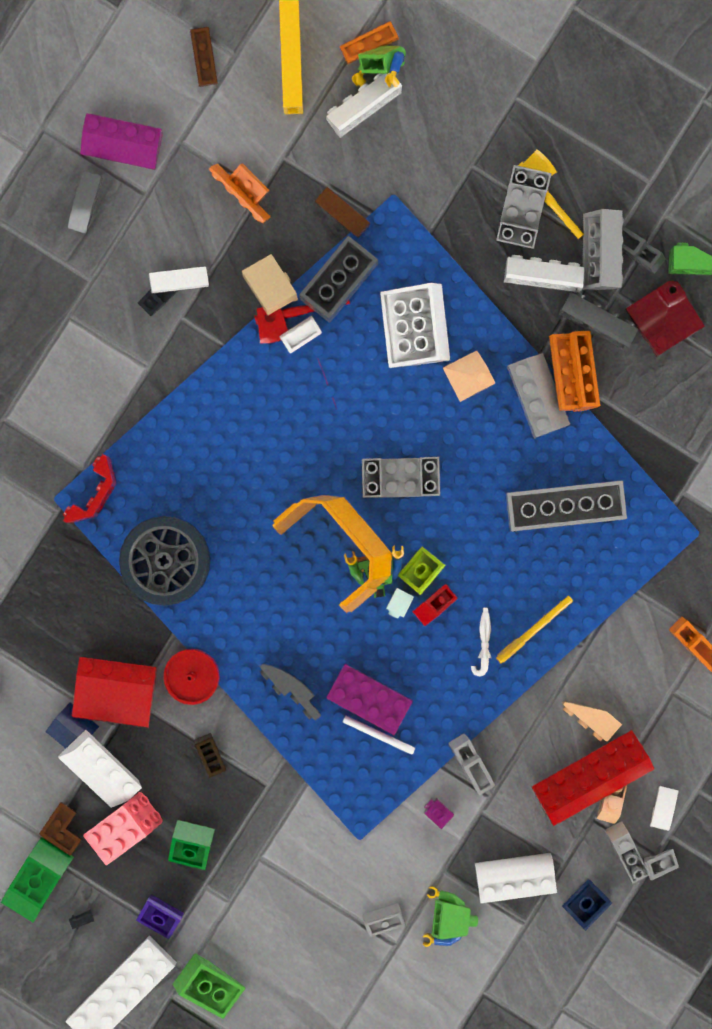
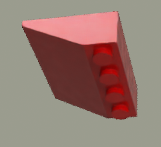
M79 657L72 717L149 728L157 676L156 667Z

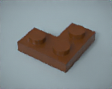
M60 802L39 835L71 856L82 840L67 829V826L77 812L63 802Z

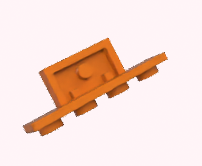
M243 163L231 175L219 164L209 168L212 176L225 186L227 192L239 200L241 206L247 208L252 213L255 220L264 223L271 218L258 204L270 190Z

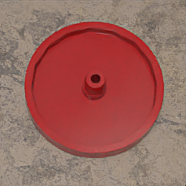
M185 649L176 653L167 662L163 676L164 684L169 694L175 700L187 705H196L208 700L217 690L220 680L219 669L214 659L199 649Z

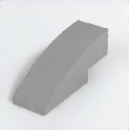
M465 733L448 743L479 796L495 786L480 756Z

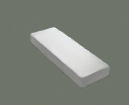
M206 267L149 273L151 293L209 286Z

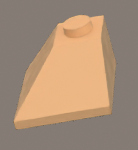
M478 351L443 367L460 402L495 384L487 365Z

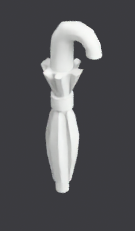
M483 608L480 621L482 649L478 658H481V669L477 670L476 666H471L473 674L479 677L486 674L489 658H492L488 650L491 633L488 608Z

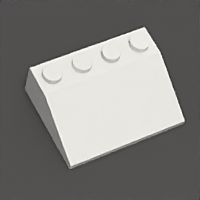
M428 283L380 292L389 368L450 360L442 284Z

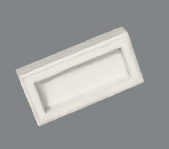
M310 316L279 337L289 353H292L320 335L322 331L314 318Z

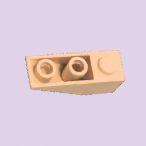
M565 701L562 702L565 706L563 710L571 717L575 714L579 718L577 722L585 729L589 726L594 731L592 735L600 742L603 739L608 742L622 725L605 710Z
M627 785L601 799L597 819L612 824L617 822L621 815Z

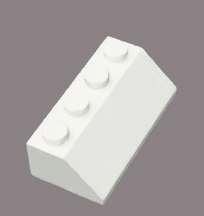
M379 73L373 78L374 82L361 86L358 89L359 93L354 96L352 94L343 100L341 106L331 108L327 112L326 120L341 138L400 95L402 91L401 83L399 82L397 87L391 84L389 88L385 82V77L388 74Z
M512 255L506 261L504 282L580 292L584 282V267H580L578 263L570 262L568 265H563L561 261L549 260L548 263L542 262L541 258L531 257L530 260H525L523 256Z
M87 730L58 756L65 765L111 808L127 802L142 788L139 780Z

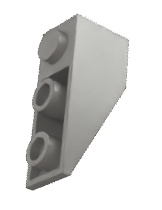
M621 821L605 829L632 884L649 876L646 866L623 822Z

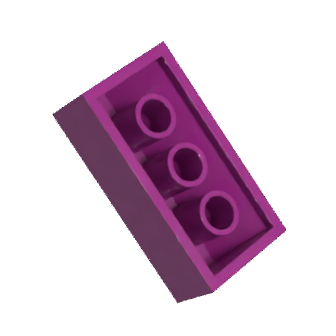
M86 113L80 154L155 170L163 131L160 128Z

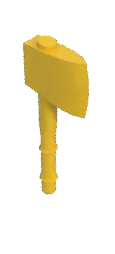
M536 150L524 163L521 162L518 165L552 173L551 176L557 173L551 162L539 150ZM547 191L544 202L553 209L571 232L580 239L584 235L583 232Z
M568 595L522 636L507 645L497 654V661L500 664L507 661L525 645V642L573 602L572 598Z

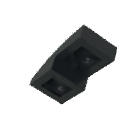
M150 289L138 304L150 316H153L179 290L151 293Z

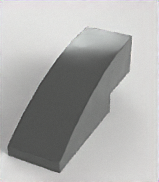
M83 170L69 219V229L84 234L87 233L98 200L97 196L103 181L102 176Z
M622 226V251L655 274L666 260L663 253L649 245L646 240Z

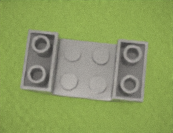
M517 165L513 166L500 219L497 241L534 249L539 221L552 173Z
M439 457L362 459L363 498L440 496Z

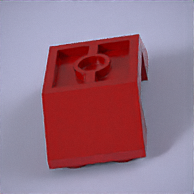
M107 455L97 456L92 465L94 466L93 471L106 479L105 481L101 480L96 488L98 493L95 498L91 497L86 505L88 510L75 504L71 507L68 506L63 513L65 517L64 522L75 523L99 515L117 484L111 459Z

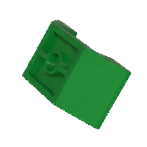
M41 837L12 881L1 903L34 923L74 856L68 855Z

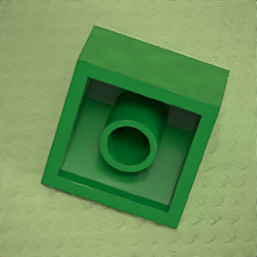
M177 820L168 861L205 870L215 829Z

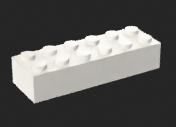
M149 935L65 1022L72 1029H113L175 967L177 962Z

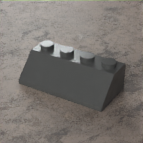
M570 292L558 313L559 315L624 351L630 347L638 331L633 322L627 319L625 321L619 319V315L611 310L606 312L601 309L602 305L595 301L588 302L585 300V296L579 292Z

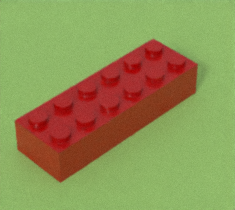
M631 730L533 785L532 789L551 823L555 826L653 771L654 766L636 735Z

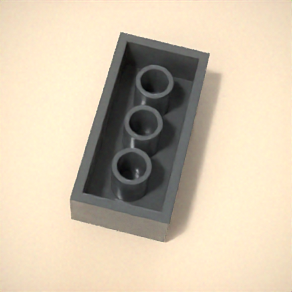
M347 236L299 294L300 300L330 323L377 267L378 259L351 237Z

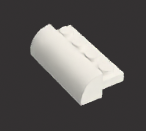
M551 853L475 863L480 903L557 893Z

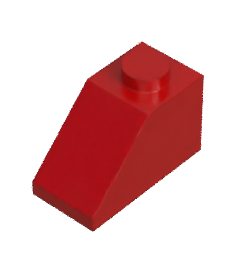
M445 584L412 612L426 626L458 598Z

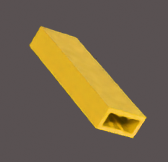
M279 0L284 115L303 114L299 0Z

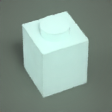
M396 588L386 608L390 610L388 614L397 619L399 616L404 617L414 596Z

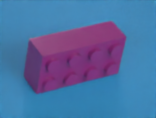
M344 664L326 697L392 735H395L413 702L408 697L347 664Z

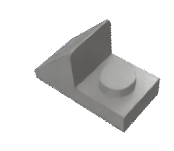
M673 849L666 850L656 856L644 858L650 880H654L679 868Z

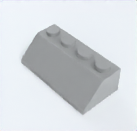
M600 209L583 214L584 282L582 290L622 288V226L624 219L621 210Z
M543 353L507 366L534 439L570 425L566 412L559 411L556 386Z

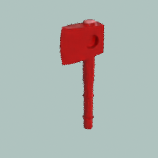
M301 305L282 310L280 308L267 315L263 307L257 308V315H254L256 325L259 327L260 344L282 341L279 336L288 331L285 322L286 318L314 312V310L308 305Z

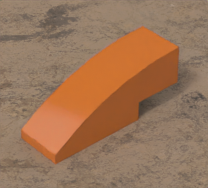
M681 616L669 631L712 673V644L688 620Z

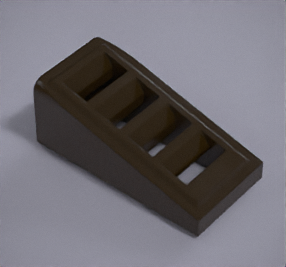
M211 733L194 740V745L209 778L227 771ZM209 742L211 743V744H208V745H206V746L200 747V746H202V745H204V744H206V743H209ZM212 748H213V750H214V751H212V752H210V753H207V754H205V755L203 754V752L208 751V750H210V749H212ZM214 756L217 757V758L214 759V760H211V761H209V762H206V760L209 759V758H212V757H214ZM214 764H220V766L209 769V767Z

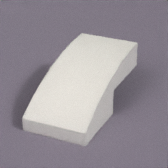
M659 786L655 807L652 812L651 827L670 830L678 790Z

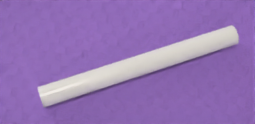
M345 716L343 723L411 755L415 750V747L353 718Z

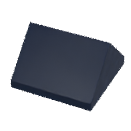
M71 702L58 714L45 731L65 749L85 730L93 735L100 727L92 720L72 717L73 704Z
M588 879L562 907L586 931L612 904V901Z

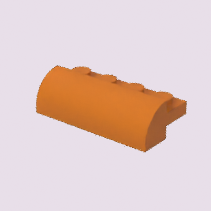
M590 331L550 335L559 411L573 410V412L599 407L600 399Z

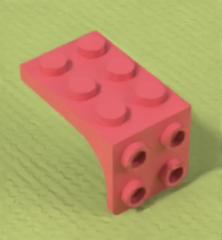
M138 792L83 836L107 866L149 835L163 820L150 804L148 798L142 792Z

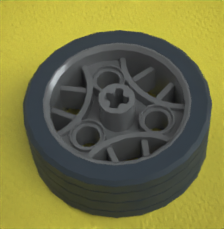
M153 517L139 523L125 538L120 549V572L127 587L141 600L163 606L178 604L191 598L205 583L210 568L209 548L201 533L190 523L175 517ZM168 529L177 532L176 546L164 543ZM163 530L160 540L153 532ZM181 534L187 538L189 543L180 545ZM149 542L156 544V550L153 553H149L146 549ZM138 550L144 557L135 560V554ZM182 550H186L189 554L186 561L179 559V553ZM166 557L169 563L164 565V562H161V558ZM146 559L149 572L137 574L135 564ZM195 564V570L193 572V575L189 572L186 566ZM181 569L190 578L184 586L174 579V576ZM158 574H162L165 577L163 585H158L155 582ZM149 576L147 585L139 577ZM171 582H173L180 588L173 592H169Z

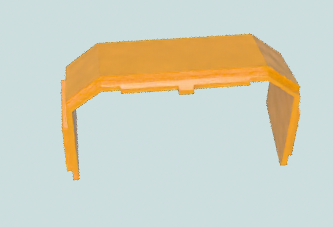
M321 495L306 498L292 504L274 520L272 525L280 535L317 504H322L370 560L369 579L339 604L346 613L354 611L377 591V587L391 575L392 552L345 497Z

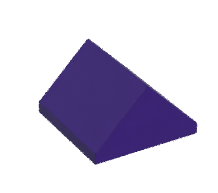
M151 894L136 921L170 939L184 913Z

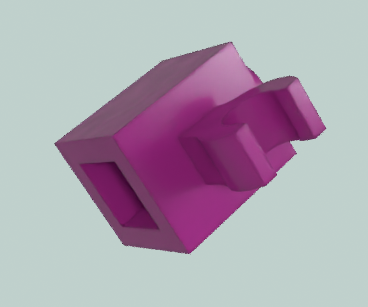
M438 798L434 801L430 799L424 806L426 809L424 814L440 829L454 816V813Z

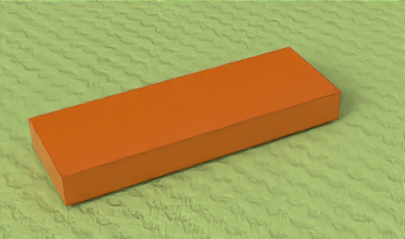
M391 21L339 46L347 64H350L359 59L358 54L380 46H387L399 40V37Z

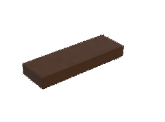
M209 27L190 29L199 87L216 85L218 81Z
M328 187L315 200L317 205L357 238L370 225L369 221Z

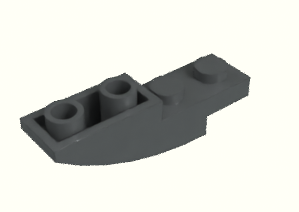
M263 663L259 666L262 669L259 672L266 680L270 679L274 683L272 688L278 695L282 693L285 696L291 692L292 695L290 697L297 705L301 703L305 708L303 713L309 720L313 718L316 721L321 716L320 712L309 701L315 695L299 679L272 665Z

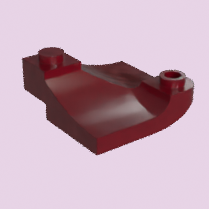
M676 281L666 282L625 309L656 357L705 327L687 299L685 291ZM674 287L676 292L670 293L669 288Z

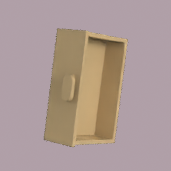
M272 254L242 270L244 279L267 315L292 301L298 300L297 293L290 284L289 276L286 272L283 273Z

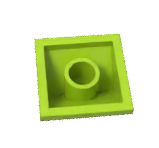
M421 547L401 570L398 577L421 595L446 565L424 547Z

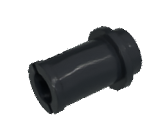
M88 910L77 916L72 915L69 918L72 929L76 928L78 930L80 926L94 922V917L91 910Z

